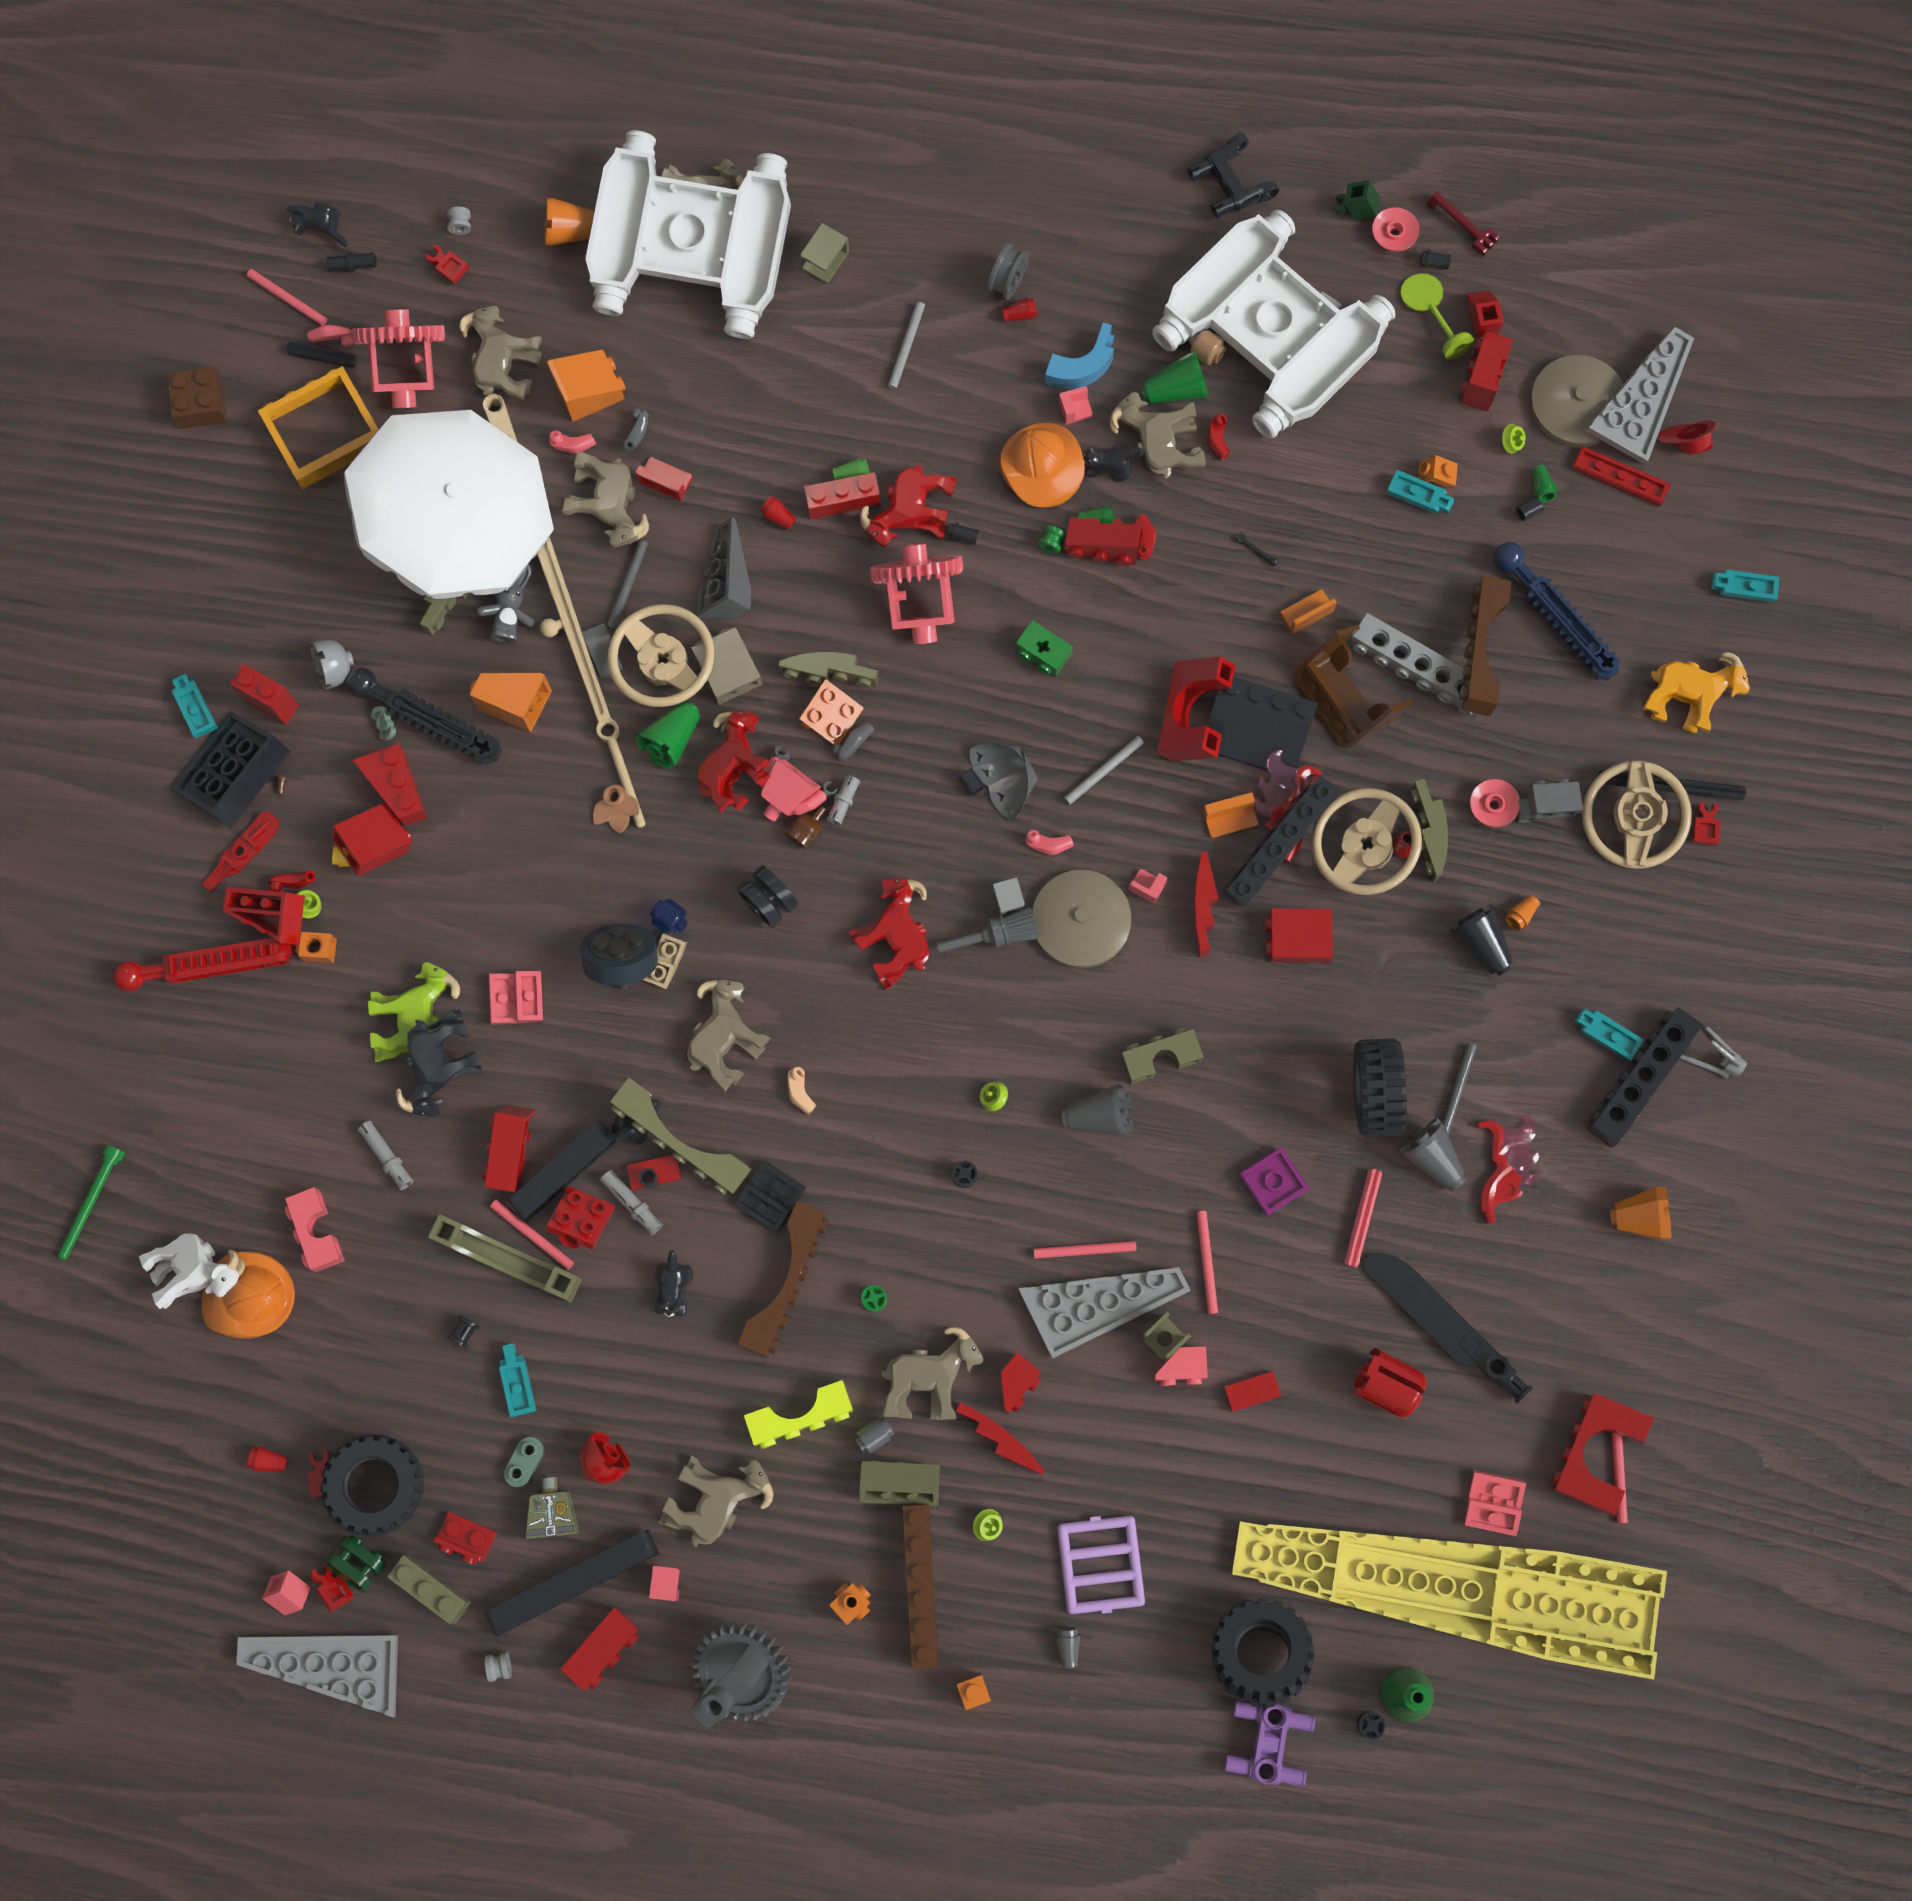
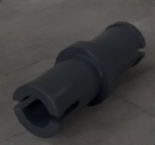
M349 252L344 256H328L327 267L329 272L340 270L354 272L359 268L377 267V258L375 252L363 254Z

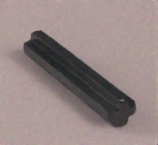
M290 341L287 346L288 354L296 357L350 368L355 367L357 357L353 353Z

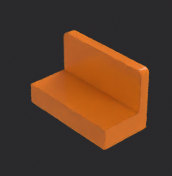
M1321 589L1281 611L1280 617L1293 635L1333 613L1337 602L1335 599L1329 601Z
M1252 792L1204 806L1203 814L1212 839L1258 826L1253 808L1255 800Z

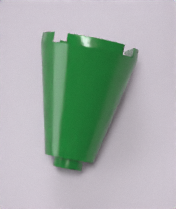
M1195 351L1186 354L1144 381L1145 386L1141 387L1145 401L1150 400L1151 404L1203 399L1209 396Z
M681 702L637 734L635 742L642 752L646 749L651 754L648 758L658 766L665 769L674 768L700 719L698 708L691 702Z
M1404 1667L1388 1674L1382 1684L1381 1698L1385 1709L1391 1716L1403 1722H1415L1424 1718L1430 1712L1434 1703V1688L1429 1678L1423 1672L1415 1668Z

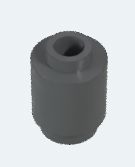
M884 1417L879 1420L876 1418L856 1432L859 1437L855 1441L863 1453L868 1450L872 1454L891 1440L890 1437L895 1433Z

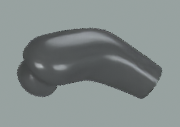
M636 408L632 413L631 418L636 423L624 441V447L629 451L634 450L644 438L649 420V414L646 410L642 411L640 408Z
M866 722L854 729L843 745L837 744L834 747V756H837L840 761L850 758L874 732L873 726Z

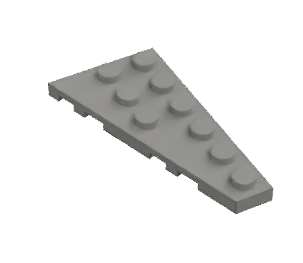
M1676 327L1670 329L1587 426L1585 431L1641 463L1647 462L1694 338Z
M1179 1267L1018 1288L1052 1359L1191 1291Z
M398 1635L238 1637L237 1665L359 1705L369 1710L383 1713L393 1718L396 1716Z

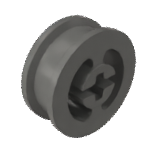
M1007 243L993 266L987 291L990 293L997 291L1003 294L1004 299L1009 300L1014 295L1023 278L1029 261V251L1023 250L1020 252L1014 249L1012 243Z

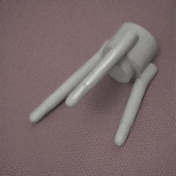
M1705 1027V1031L1714 1039L1710 1041V1044L1724 1055L1720 1062L1723 1068L1715 1067L1683 1054L1680 1059L1718 1073L1726 1079L1729 1075L1737 1078L1747 1065V1062L1709 1027Z

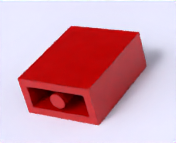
M244 663L230 682V685L247 704L284 725H287L299 706L284 686Z
M386 802L333 827L331 838L356 876L396 859L409 851L412 842L411 835L407 829L402 828L398 822V817L388 807Z
M1272 908L1269 916H1265V931H1269V940L1265 942V954L1270 955V963L1331 962L1333 958L1332 909Z

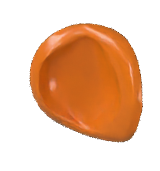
M1038 423L1021 429L1006 442L1001 450L999 459L1000 471L1008 486L1021 500L1035 507L1046 508L1063 504L1078 490L1084 477V460L1077 439L1067 428L1054 423Z
M254 1251L236 1252L238 1258L245 1262V1270L238 1278L236 1284L223 1297H217L215 1293L207 1294L205 1291L207 1287L204 1288L202 1292L203 1319L209 1329L219 1334L233 1338L261 1337L277 1330L288 1319L295 1300L294 1284L286 1268L273 1257ZM230 1254L220 1259L216 1264H227L230 1261Z

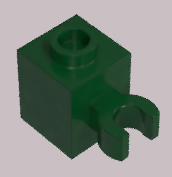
M1370 180L1349 183L1346 195L1338 194L1335 197L1340 204L1334 206L1337 214H1344L1349 210L1355 220L1377 216L1380 196Z

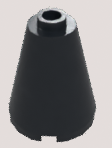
M1493 904L1487 905L1489 910L1484 912L1483 908L1474 911L1458 921L1459 927L1456 930L1452 926L1449 931L1490 974L1497 973L1500 976L1511 969L1510 964L1513 960Z

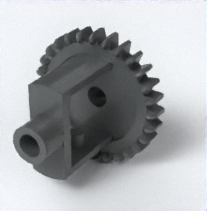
M733 1621L730 1628L725 1622L721 1625L720 1629L715 1626L710 1633L707 1632L696 1646L697 1649L693 1653L694 1660L691 1663V1668L695 1670L691 1677L699 1678L694 1687H703V1690L690 1710L694 1717L705 1727L711 1728L718 1720L727 1718L730 1712H733L734 1721L738 1720L741 1714L745 1722L749 1721L752 1715L754 1720H758L761 1715L766 1717L770 1711H774L784 1699V1694L789 1689V1686L786 1684L791 1679V1676L787 1675L791 1668L789 1665H784L788 1659L787 1655H779L783 1649L782 1645L773 1647L776 1638L773 1637L767 1640L766 1630L759 1635L757 1633V1625H754L750 1631L747 1622H744L740 1628L736 1621Z

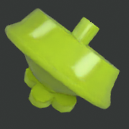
M1515 424L1507 425L1502 433L1504 449L1508 453L1513 454L1524 447L1526 439L1524 430Z
M310 890L296 893L305 896L302 918L316 917L321 911L319 896Z
M990 1082L980 1092L982 1106L990 1112L1001 1109L1008 1098L1007 1087L1001 1082Z
M993 1509L981 1511L973 1522L974 1534L982 1541L997 1538L1003 1527L1001 1516Z

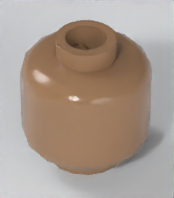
M1207 329L1203 330L1200 334H1194L1189 343L1192 346L1191 352L1195 351L1198 360L1205 365L1217 364L1226 351L1224 339Z

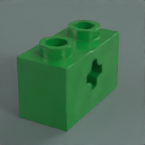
M1032 620L1016 642V651L1018 656L1024 661H1032L1038 665L1037 668L1046 675L1052 674L1056 677L1071 657L1073 646ZM1044 648L1047 649V652H1046V651H1043L1042 653L1039 652V650L1042 651Z

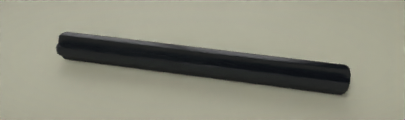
M1604 769L1600 770V772L1598 773V776H1599L1603 771H1605V770H1604ZM1628 772L1612 777L1605 784L1627 787ZM1652 775L1655 790L1674 792L1666 781ZM1677 778L1687 794L1743 800L1746 796L1745 786Z

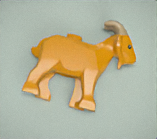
M1730 652L1723 653L1722 657L1719 658V662L1726 663L1729 666L1715 673L1699 669V665L1694 662L1682 663L1676 661L1664 664L1656 672H1651V678L1659 684L1650 693L1643 706V710L1652 712L1651 719L1665 723L1667 720L1665 705L1670 699L1675 698L1678 701L1690 704L1689 713L1682 729L1696 734L1699 728L1709 733L1711 728L1709 714L1713 704L1727 687L1732 690L1731 698L1736 694H1747L1750 688L1747 673L1740 658Z

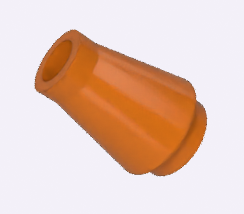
M1528 895L1526 899L1508 910L1505 917L1507 925L1515 931L1525 929L1536 909L1540 906L1539 900L1532 895Z

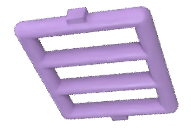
M1098 1516L1090 1517V1520L1058 1525L1057 1532L1066 1607L1069 1614L1101 1611L1102 1614L1112 1613L1113 1609L1144 1605L1145 1596L1136 1525L1133 1516L1104 1519ZM1125 1527L1127 1543L1070 1549L1068 1533ZM1129 1553L1130 1570L1073 1576L1072 1560ZM1132 1580L1134 1596L1076 1602L1075 1587Z

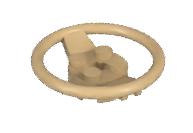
M667 604L648 606L629 615L616 629L608 649L609 671L617 687L633 701L652 707L676 705L695 695L706 683L713 668L714 644L708 628L692 612L682 607ZM669 614L683 618L692 624L700 634L705 649L704 664L698 677L688 666V654L679 640L665 633L656 635L640 620L652 615ZM624 635L637 651L639 666L646 679L655 686L670 685L681 692L667 697H651L643 695L630 687L622 677L618 666V649ZM667 657L668 662L666 664L663 662L658 664L660 659Z
M1645 761L1622 762L1603 771L1590 785L1584 798L1582 811L1583 827L1594 849L1608 861L1632 869L1653 867L1671 858L1685 842L1692 818L1688 795L1679 780L1663 767ZM1628 771L1626 793L1618 798L1613 812L1618 831L1624 833L1623 857L1612 852L1599 839L1593 825L1592 807L1600 788L1612 777ZM1652 773L1666 781L1676 793L1681 807V824L1673 842L1659 854L1647 858L1653 834L1659 831L1665 824L1668 815L1665 800L1663 801L1661 796L1655 791ZM1639 807H1642V811L1646 812V815L1642 816L1641 819L1635 813V810Z
M1374 788L1356 789L1336 797L1319 815L1312 832V854L1319 871L1337 888L1359 895L1378 894L1400 884L1415 867L1422 846L1421 829L1412 809L1396 795ZM1375 798L1382 800L1368 819L1361 818L1346 830L1342 842L1344 854L1334 871H1332L1325 861L1321 846L1323 829L1330 816L1342 805L1356 799ZM1401 812L1409 824L1412 837L1410 854L1404 866L1394 876L1381 883L1372 885L1353 884L1365 871L1380 869L1389 862L1393 853L1391 834ZM1365 841H1372L1373 848L1363 850V843Z

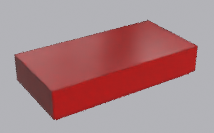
M672 1155L626 1165L632 1191L646 1188L639 1180L640 1172L646 1168H651L658 1174L660 1179L658 1185L682 1180L678 1160ZM648 1174L644 1182L651 1183L654 1180V1174Z
M1273 1371L1224 1387L1232 1412L1282 1396Z

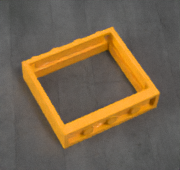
M343 366L330 370L325 376L309 381L304 387L296 391H290L283 398L267 403L262 409L258 410L302 490L350 465L379 431ZM345 384L371 431L299 469L272 421Z

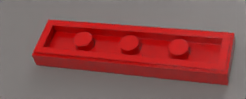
M1584 446L1581 447L1571 468L1576 472L1658 507L1662 505L1671 483Z

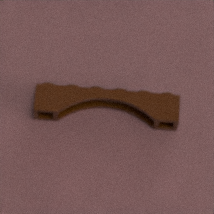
M1483 575L1479 583H1475L1473 586L1471 597L1475 598L1469 612L1472 624L1469 625L1467 630V638H1470V642L1465 649L1464 658L1467 659V665L1464 666L1462 672V679L1465 680V684L1462 686L1459 700H1463L1461 709L1463 711L1490 717L1498 705L1500 683L1488 663L1486 634L1488 626L1503 613L1509 603L1511 581Z
M796 1201L787 1223L792 1247L791 1266L787 1279L771 1304L759 1314L747 1320L738 1342L740 1347L767 1358L770 1353H775L780 1339L776 1338L780 1329H785L790 1315L786 1314L789 1305L794 1306L799 1295V1291L796 1290L799 1281L804 1282L809 1271V1267H806L809 1257L814 1258L819 1246L816 1243L819 1233L824 1234L829 1220L825 1219L826 1213L824 1211Z
M929 1505L903 1506L912 1669L938 1668Z

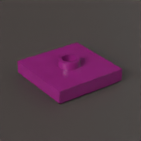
M1282 1146L1239 1173L1242 1181L1266 1217L1310 1190Z

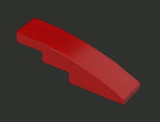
M1207 851L1202 852L1200 857L1193 902L1194 933L1199 958L1209 956L1211 949L1206 931L1213 930L1214 927L1210 906L1217 904L1218 894Z
M961 1402L959 1403L956 1413L979 1423L975 1433L998 1443L995 1451L996 1455L1043 1475L1044 1468L1007 1430L984 1414Z

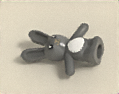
M529 564L509 589L495 593L498 604L477 608V614L480 616L495 614L494 625L490 635V639L504 644L515 643L517 640L516 628L518 621L529 628H533L536 625V621L518 609L523 602V588L532 571Z

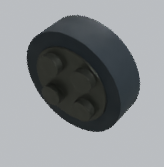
M611 924L598 928L589 933L583 939L580 946L585 975L594 982L618 986L621 990L627 989L628 984L648 977L658 964L655 936L648 929L635 924Z

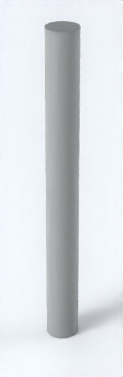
M916 302L888 384V387L892 390H896L923 314L925 304L922 302Z
M1139 736L1134 738L1067 794L1064 800L1071 805L1144 744Z

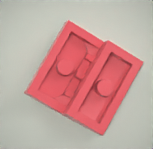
M541 971L489 974L490 1025L529 1023L543 1020Z
M1473 1470L1464 1525L1517 1537L1526 1482L1524 1480Z

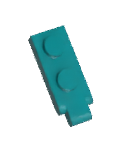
M1396 470L1386 493L1434 514H1438L1439 511L1449 513L1454 502L1452 497L1446 495L1447 491L1399 470Z
M1723 570L1722 573L1712 574L1711 589L1719 590L1723 596L1775 603L1778 599L1779 577Z
M186 673L172 679L175 688L171 691L193 736L197 739L217 729L218 726L195 680L190 681Z
M1582 1008L1574 1020L1577 1025L1582 1027L1580 1031L1584 1035L1628 1062L1632 1061L1644 1041L1641 1037L1597 1010L1589 1012Z

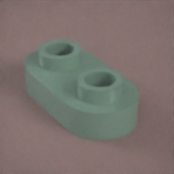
M527 1437L518 1444L504 1471L505 1480L509 1485L523 1487L532 1478L544 1455V1445L539 1439ZM529 1445L534 1447V1452L531 1455L526 1454V1447ZM515 1469H520L522 1472L518 1479L513 1476Z

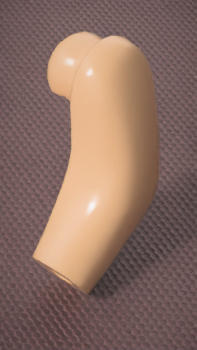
M794 1067L787 1075L789 1099L794 1105L809 1115L816 1107V1104L805 1092L804 1070L801 1067Z

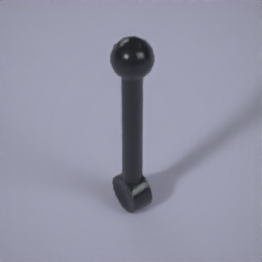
M1240 533L1237 535L1236 541L1239 544L1247 545L1268 560L1271 566L1278 565L1279 561L1276 557L1269 556L1249 542L1245 534Z

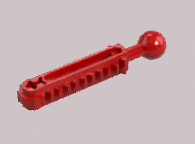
M274 938L166 955L163 956V963L141 966L135 961H124L119 963L114 969L113 980L120 990L133 992L140 989L144 982L148 980L165 978L167 982L172 984L282 966L290 963L289 957L294 956V948L291 944L280 943L274 940Z

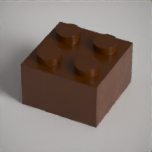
M215 366L167 374L171 415L179 429L227 422L223 380Z

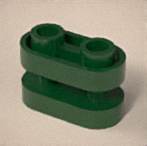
M354 1535L350 1537L343 1536L337 1544L341 1553L336 1555L331 1552L323 1563L329 1570L353 1588L365 1593L372 1585L367 1577L370 1573L375 1576L380 1575L385 1568L383 1564L384 1558L376 1551L372 1550L369 1552L362 1547L364 1544ZM348 1559H352L362 1568L357 1570L347 1562Z

